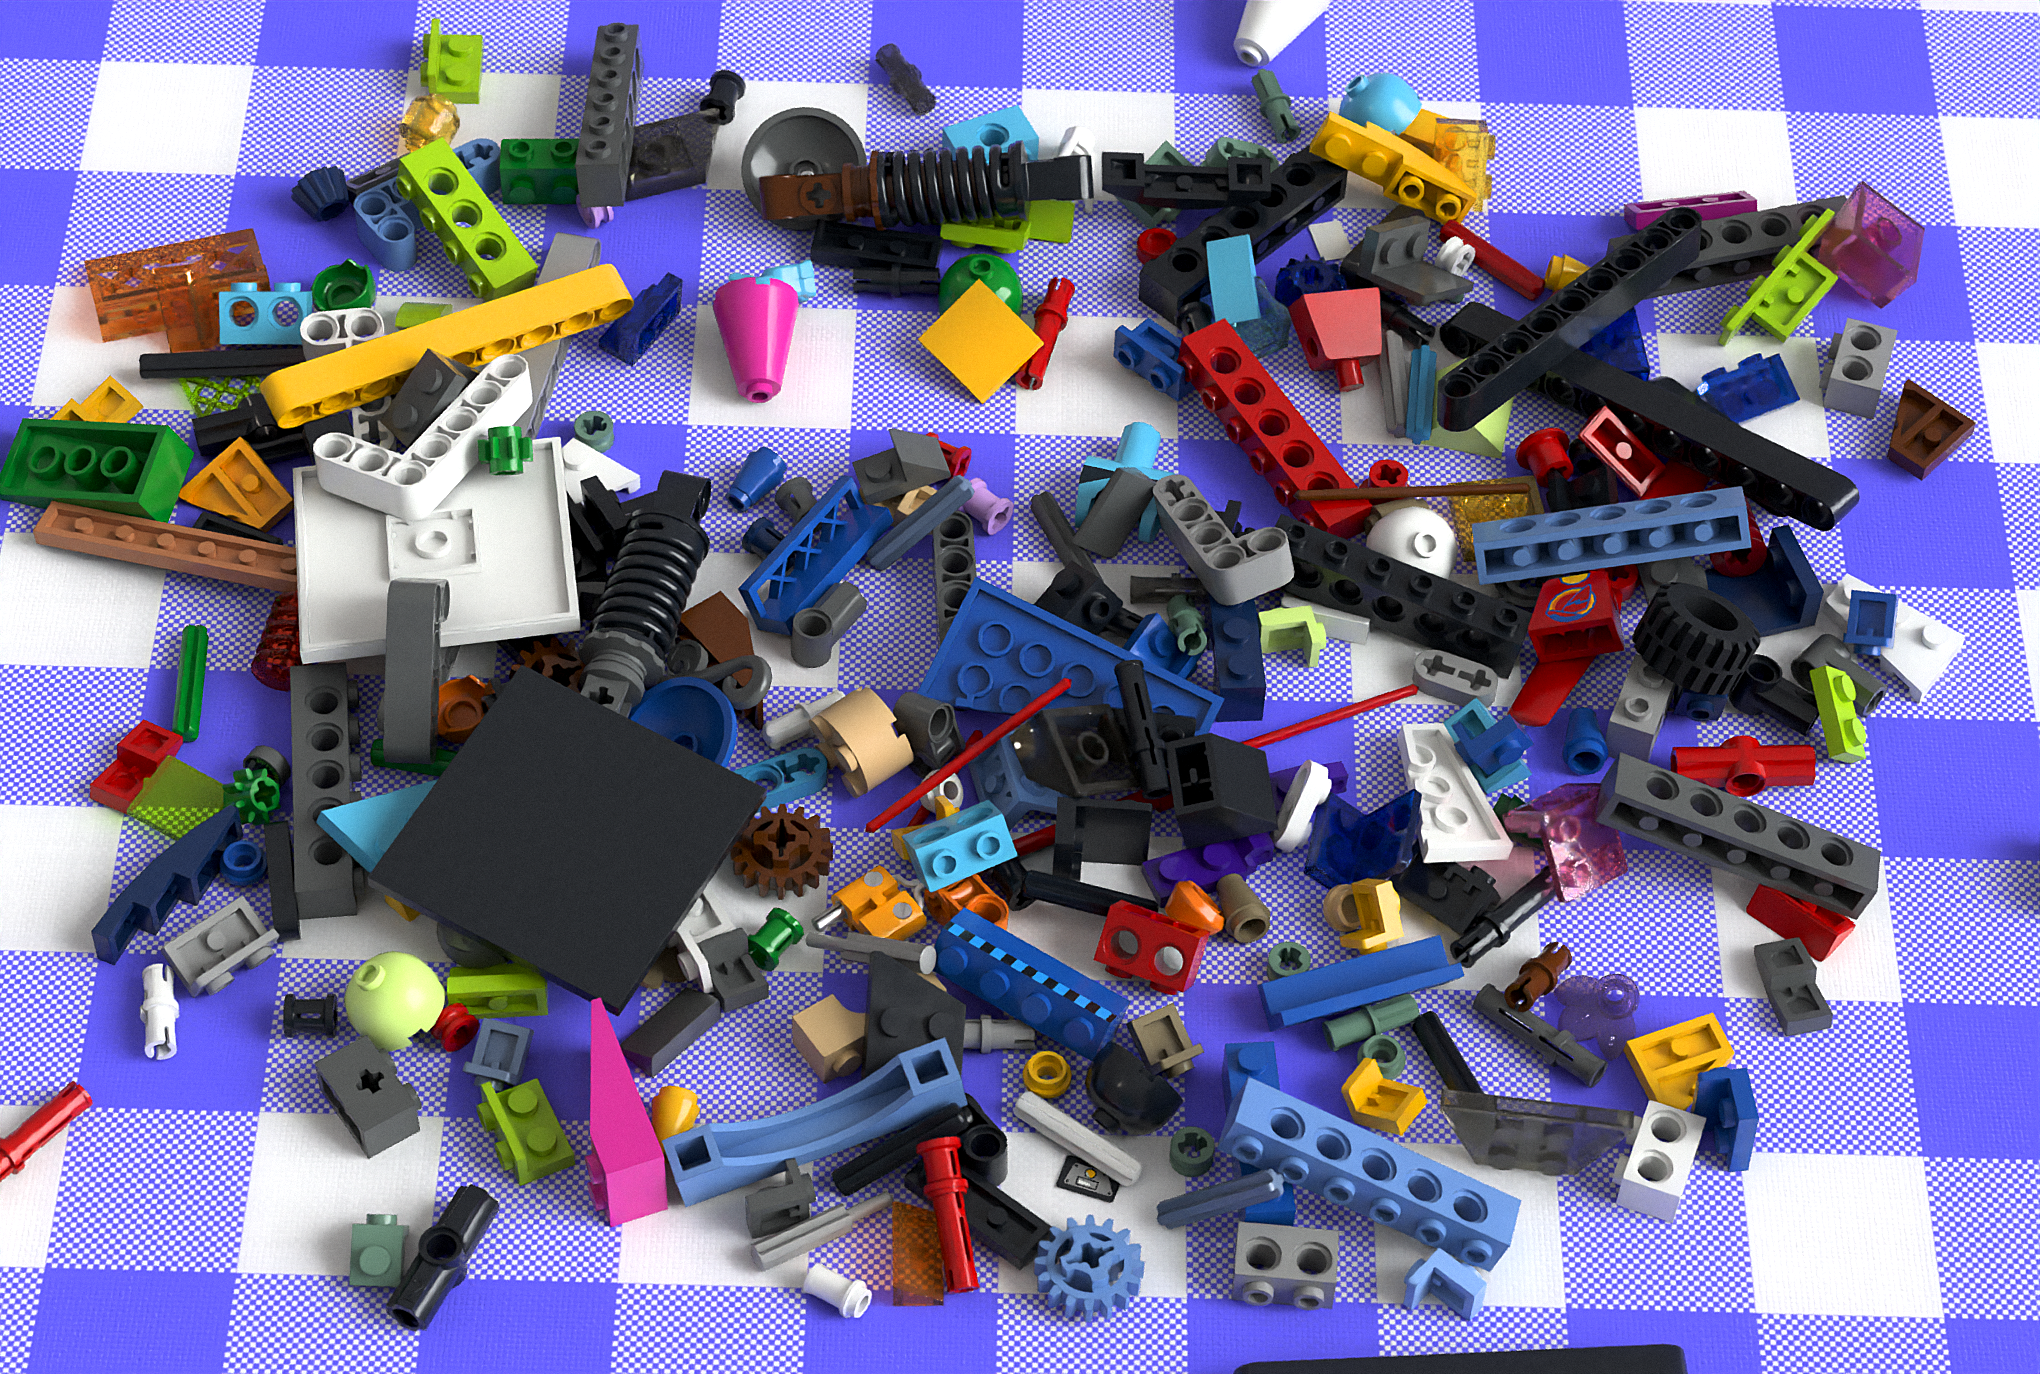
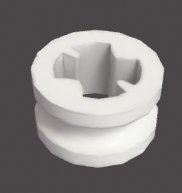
M1452 237L1438 252L1435 266L1462 276L1468 270L1475 257V249L1468 244L1463 246V241L1459 237Z

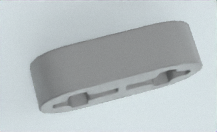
M1435 649L1426 650L1415 659L1412 680L1414 685L1419 687V691L1462 707L1475 698L1486 708L1495 701L1498 678L1491 668ZM1432 669L1439 670L1435 676L1427 673H1430ZM1475 683L1483 685L1478 691L1471 689Z

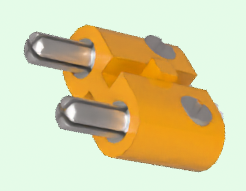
M878 865L832 894L831 901L833 906L814 917L812 925L817 932L822 933L840 920H843L852 931L857 929L860 934L904 941L927 925L926 917L922 911L924 900L920 895L925 887L918 879L908 881L902 876L891 875L884 867ZM898 883L907 888L915 887L913 892L915 900L905 890L901 892L898 889ZM843 960L846 964L853 963L852 961Z

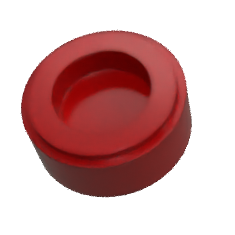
M1163 228L1145 230L1137 239L1136 255L1138 260L1145 265L1149 260L1158 258L1170 249L1178 238L1174 233Z

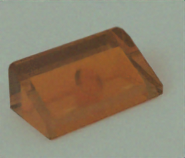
M193 259L152 268L170 353L210 349L219 344V321L205 259Z
M892 1202L893 1306H944L943 1261L935 1212L903 1202Z

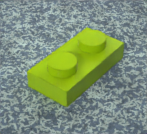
M1826 665L1810 670L1809 673L1829 757L1849 764L1866 759L1863 746L1866 742V733L1861 721L1856 717L1853 704L1856 692L1852 680L1846 675V672Z

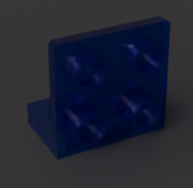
M1412 789L1365 815L1330 792L1325 801L1317 807L1304 874L1328 890H1331L1340 884L1351 885V883L1366 878L1385 880L1403 872L1409 866L1413 857L1412 845L1415 830L1420 820L1419 809L1422 793Z

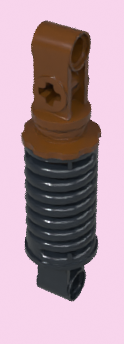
M1023 140L1011 143L1008 147V152L1002 153L1000 145L993 144L989 149V164H987L984 148L980 145L972 148V159H969L966 147H958L956 149V161H953L952 150L948 147L940 150V162H937L936 152L932 148L924 151V163H921L919 151L916 149L910 150L907 154L908 164H905V153L901 150L894 152L872 150L868 165L855 166L853 162L843 163L841 173L813 175L780 174L758 177L762 220L797 218L805 215L844 213L847 222H857L859 217H873L878 231L894 228L899 224L900 220L903 225L913 227L917 221L924 226H929L934 220L936 223L944 225L950 219L952 222L960 224L966 218L968 221L975 223L980 221L982 216L986 221L991 222L996 220L999 214L1003 220H1020L1024 222L1029 219L1031 201L1056 199V201L1094 198L1091 155H1070L1053 157V159L1028 160ZM819 183H822L823 190H830L831 197L824 200L823 205H820L819 198H812L811 191L817 189Z

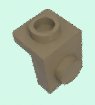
M1174 1003L1126 1024L1140 1057L1145 1063V1068L1154 1076L1164 1071L1168 1079L1195 1068L1191 1059L1204 1053L1201 1043L1192 1045Z

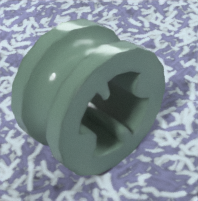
M588 411L578 416L574 423L575 439L599 453H604L612 447L614 443V425L608 414L601 411Z
M1287 941L1275 945L1269 952L1266 974L1269 981L1309 971L1311 963L1309 951L1296 942ZM1285 961L1286 966H1288L1289 961L1297 964V970H1293L1292 966H1289V971L1280 968V964Z
M1199 1127L1179 1129L1173 1135L1170 1143L1169 1159L1173 1169L1186 1177H1198L1205 1174L1213 1163L1215 1146L1212 1136L1206 1130ZM1195 1146V1152L1200 1150L1199 1157H1188L1189 1152L1186 1151L1184 1153V1147Z

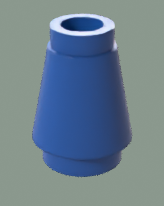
M760 447L757 451H751L730 486V490L725 494L726 500L735 509L746 512L749 507L753 506L784 481L783 474L787 471L786 463L777 453L767 447Z
M1580 707L1574 709L1569 714L1562 757L1573 772L1580 775L1594 774L1604 766L1609 751L1596 718V713L1590 708Z

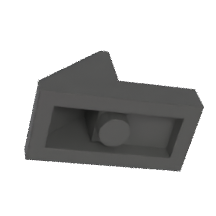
M894 428L888 429L894 448L852 462L868 505H873L951 477L937 438Z

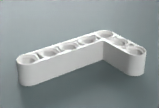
M505 354L496 357L403 455L343 433H328L321 436L313 444L319 484L322 489L404 520H419L426 517L478 463V440H488V428L512 426L533 402L528 362L525 358L515 354Z

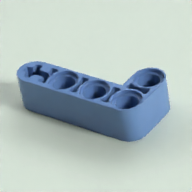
M478 138L453 149L486 196L500 189V147L496 142L486 138ZM396 176L359 194L354 201V211L360 241L384 268L393 272H402L409 270L417 262L415 230L424 225L420 219L419 210L412 200L407 201L400 194L396 185ZM433 190V191H432L433 193H435V194H437V195H446V194H447L445 191H442V190Z

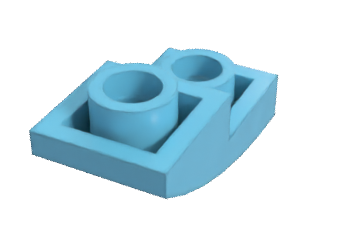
M1250 235L1206 242L1215 322L1224 318L1229 324L1261 319L1254 281L1256 271Z

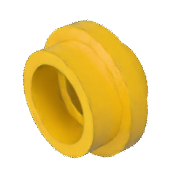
M1039 1052L1028 1060L1024 1066L1023 1083L1025 1088L1041 1098H1056L1065 1093L1071 1084L1072 1073L1070 1066L1056 1052ZM1043 1075L1052 1076L1054 1079L1045 1080L1041 1079L1040 1077Z

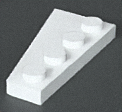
M1444 723L1402 724L1397 740L1423 863L1508 860L1513 844L1468 765L1457 752L1454 746L1455 743Z

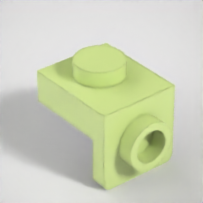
M1311 605L1286 609L1274 608L1269 611L1258 612L1257 620L1262 654L1303 648L1308 668L1318 666L1320 650L1326 648V633L1323 623H1316Z

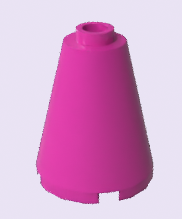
M756 277L733 280L719 287L715 292L716 299L715 301L713 300L714 315L738 393L754 403L768 402L781 391L799 307L798 292L790 284L774 278H770V285L756 284Z

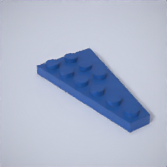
M976 576L917 691L918 694L948 703L953 708L1013 716L1063 678L1072 679L1071 687L1030 718L1102 728L1105 707L1123 708L1117 678L1114 674L1115 666L1127 660H1141L1144 665L1143 671L1153 712L1195 717V736L1209 733L1225 700Z

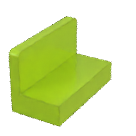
M517 963L500 964L484 969H469L463 966L450 969V977L447 978L448 1005L462 1003L467 1007L469 1015H473L477 1019H483L484 1017L490 1019L548 1015L547 979Z

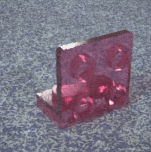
M1566 783L1502 815L1507 832H1527L1528 838H1542L1557 899L1560 903H1568L1625 874L1628 870L1618 830L1595 822L1601 783Z

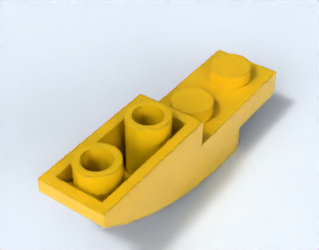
M1330 111L1310 143L1309 152L1382 186L1383 196L1400 204L1420 209L1425 213V216L1444 225L1449 220H1456L1461 224L1477 199V194L1444 166L1408 142L1369 121L1362 127Z

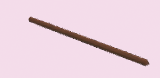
M1527 483L1345 488L1297 490L1293 496L1297 501L1527 494L1531 487Z

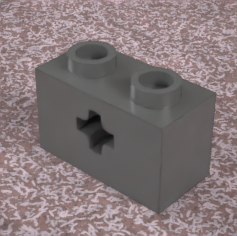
M367 1035L315 1062L320 1091L368 1159L420 1131L417 1111L422 1109V1104L418 1094L409 1082L404 1085L401 1084L396 1077L397 1069L390 1054L385 1048L377 1050Z

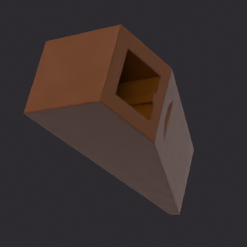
M722 591L682 613L681 621L677 626L675 644L688 639L698 642L708 653L706 668L733 658L754 655L748 619ZM743 669L730 675L737 681V689L748 684L753 671ZM725 678L713 683V685L722 691V684ZM763 699L749 709L738 710L734 708V712L741 719L746 718L758 731L763 728Z

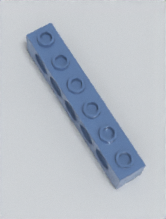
M1742 486L1472 524L1479 585L1752 548L1747 506Z
M1248 1077L1231 1103L1217 1149L1234 1156L1239 1161L1249 1163L1262 1170L1271 1168L1276 1173H1281L1284 1181L1296 1184L1328 1199L1332 1203L1342 1205L1373 1219L1379 1224L1389 1226L1419 1240L1425 1245L1433 1246L1437 1249L1440 1248L1446 1253L1464 1260L1467 1264L1477 1266L1488 1272L1494 1268L1510 1247L1521 1204L1520 1199Z

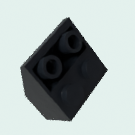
M1213 733L1165 743L1175 816L1186 849L1279 830L1265 751Z

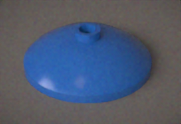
M676 677L661 682L644 693L641 702L631 708L628 719L725 768L732 757L737 737V721L734 708L728 697L720 689L704 679Z

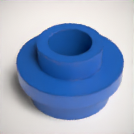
M248 840L236 841L225 849L220 859L221 874L227 882L233 885H252L265 876L268 870L267 856L254 842Z

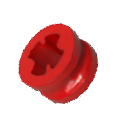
M454 1003L442 1010L434 1026L430 1029V1034L437 1040H440L441 1046L446 1051L454 1052L466 1046L475 1037L480 1024L476 1017L469 1015L465 1005Z

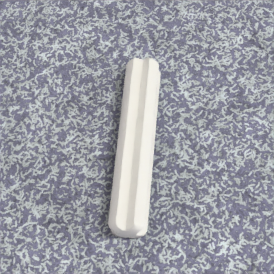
M1026 1091L1016 1101L1014 1114L1017 1118L1124 1187H1131L1140 1177L1143 1165L1139 1160L1035 1093Z

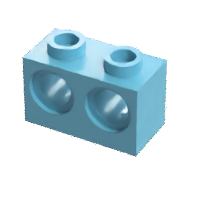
M231 283V291L219 292L220 344H302L300 326L304 318L312 314V291H301L300 283H274V291H257V283ZM240 301L250 303L255 311L254 320L247 326L237 322L234 317V308ZM283 301L292 302L298 309V319L291 326L283 324L277 316V309Z
M989 800L902 835L916 876L930 893L1018 856L1003 813Z

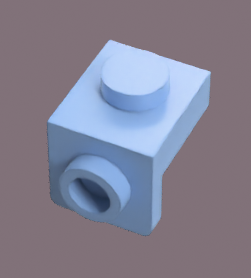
M1438 1248L1427 1261L1422 1258L1417 1260L1407 1272L1404 1278L1407 1288L1403 1304L1413 1310L1430 1292L1470 1322L1482 1309L1487 1282L1481 1278L1480 1274L1472 1266L1466 1263H1459L1445 1251Z

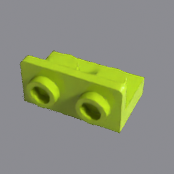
M432 18L431 32L423 34V56L428 58V62H421L420 66L421 87H428L430 104H480L484 52L483 35H442L440 18Z
M537 1078L499 1093H495L490 1081L480 1085L482 1103L476 1105L479 1120L486 1133L494 1131L499 1141L494 1143L500 1165L504 1171L512 1169L520 1186L575 1165L574 1152Z

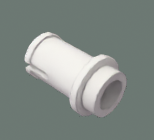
M817 1263L812 1267L803 1287L806 1293L813 1294L839 1308L840 1315L845 1318L850 1316L859 1318L862 1316L872 1296V1292L866 1289L864 1281L858 1279L853 1282L826 1268L821 1263Z

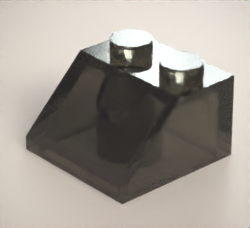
M1110 704L1042 709L1009 736L1026 778L1071 798L1139 791L1142 789L1138 769L1135 762L1130 759L1129 748Z

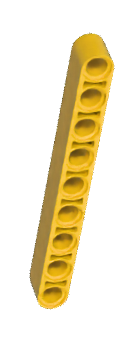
M603 264L276 371L267 376L261 382L259 388L278 426L289 429L398 393L427 348L474 368L489 363L501 355L516 354L617 320L632 309L634 300L615 266Z

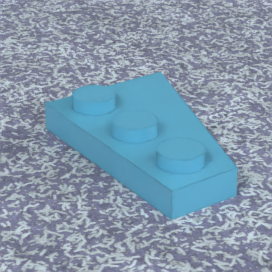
M438 779L321 811L316 823L361 866L371 873Z

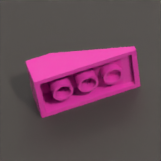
M597 998L591 1000L590 1139L592 1154L585 1156V1163L591 1179L587 1186L593 1207L596 1212L604 1209L610 1227L667 1210L668 1204L663 1152L602 1000Z

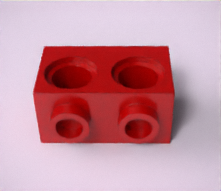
M1120 900L1109 908L1093 960L1105 964V971L1114 976L1132 979L1133 975L1150 980L1149 986L1152 989L1161 993L1176 995L1178 991L1184 992L1194 985L1211 931ZM1121 931H1128L1137 939L1138 948L1135 954L1124 951L1120 946L1119 935ZM1165 947H1173L1180 952L1183 959L1180 970L1172 969L1165 963L1163 958Z

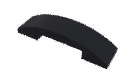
M1102 152L1101 154L1102 190L1119 198L1140 204L1172 209H1217L1244 205L1271 196L1270 158L1228 157L1226 167L1144 164V153Z

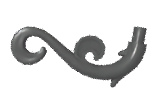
M688 639L676 644L667 657L668 669L674 675H663L659 677L658 681L659 684L676 677H697L713 684L725 678L722 684V692L728 697L733 708L744 710L757 705L766 696L771 686L772 672L767 661L756 655L733 658L706 668L708 664L707 651L698 642ZM743 669L752 670V677L748 684L737 689V681L730 675Z

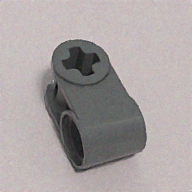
M911 691L905 692L897 700L893 709V715L896 718L893 725L898 735L901 736L905 733L913 752V762L908 766L917 776L924 779L931 771L941 769L952 756L956 757V755H960L966 747L965 741L960 734L954 709L950 704Z

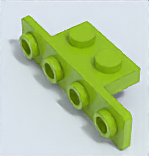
M1056 199L1031 201L1029 219L1024 222L1020 220H1003L999 214L996 220L991 222L986 221L983 216L980 221L975 223L968 221L966 218L964 222L956 224L950 219L948 223L941 225L940 237L950 240V243L954 246L973 247L975 244L992 246V250L999 253H1015L1017 250H1023L1029 238L1069 243L1072 238L1075 203L1073 201H1056ZM935 220L932 222V224L940 225Z
M1828 208L1820 218L1813 214L1798 232L1802 239L1794 248L1787 244L1773 260L1772 265L1776 269L1770 276L1766 278L1761 274L1747 290L1745 295L1750 299L1744 306L1739 308L1735 304L1721 320L1719 325L1724 330L1718 342L1726 346L1748 319L1751 318L1782 343H1785L1839 278L1807 253L1828 228L1835 212Z

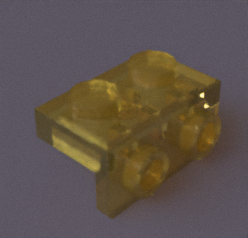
M1436 118L1432 159L1444 166L1477 194V199L1472 205L1473 212H1482L1483 199L1491 198L1492 175L1486 174L1487 160H1494L1495 135L1489 134L1486 120Z

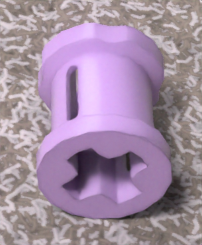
M974 478L970 480L971 486L975 491L973 497L957 511L964 514L969 513L983 524L982 528L986 533L994 535L1009 522L1013 514L1014 504L1008 498L999 499L986 489L987 485L982 479Z

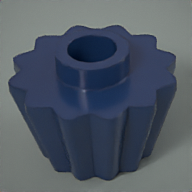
M337 166L313 170L298 180L297 186L291 189L293 193L291 195L292 200L318 222L336 218L349 206L345 174L343 169H338Z

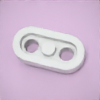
M1307 760L1299 768L1277 815L1279 830H1274L1270 833L1276 848L1290 853L1296 846L1302 848L1307 842L1312 831L1310 819L1315 807L1325 801L1331 789L1332 781L1327 778V767L1312 760Z

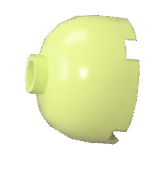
M390 951L374 956L355 971L347 984L344 1001L348 1021L361 1037L367 1035L377 1050L385 1048L389 1052L404 1049L411 1045L412 1042L408 1038L414 1035L420 1028L427 1033L434 1026L443 1010L446 993L444 986L438 980L437 974L415 955Z

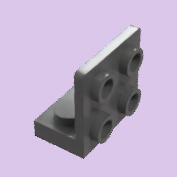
M1416 215L1366 227L1357 276L1371 281L1374 288L1378 287L1379 290L1386 292H1397L1406 296L1405 300L1413 305L1429 306L1431 302L1437 300H1452L1457 295L1472 292L1474 282L1423 261L1424 253L1429 244L1430 220Z

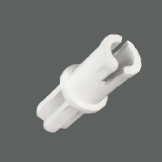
M836 690L832 694L812 703L805 704L800 702L796 704L794 711L765 723L761 734L770 749H777L805 735L809 738L815 737L816 735L809 725V720L843 698L845 694L842 691Z

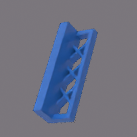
M842 475L738 588L758 630L792 636L793 618L796 613L802 609L812 608L834 583H839L894 522L887 507L864 504L852 476ZM844 496L849 509L839 520H836L839 501ZM819 522H823L820 541L814 548H811L813 529ZM793 551H797L794 570L788 576H785L787 558ZM770 579L768 599L762 604L757 590Z
M1437 935L1257 985L1269 1030L1273 1032L1357 1009L1365 1004L1371 1005L1403 994H1411L1444 985L1464 977L1461 962L1449 965L1441 936Z

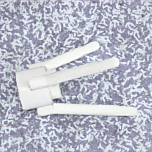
M1081 126L1069 127L1065 131L1060 145L1055 147L1050 159L1059 156L1091 155L1094 188L1095 167L1099 156L1092 152L1096 143L1095 137L1087 128ZM1094 198L1084 199L1085 212L1091 213L1093 211Z

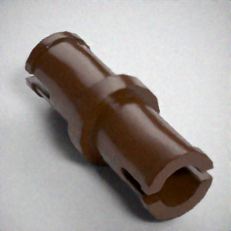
M1550 942L1536 958H1530L1522 965L1519 970V977L1504 992L1505 1001L1510 1008L1514 1009L1521 1000H1524L1519 1006L1518 1012H1526L1532 1008L1540 996L1547 995L1555 988L1558 976L1572 962L1571 952L1565 945H1562L1554 954L1553 952L1557 949L1559 942Z

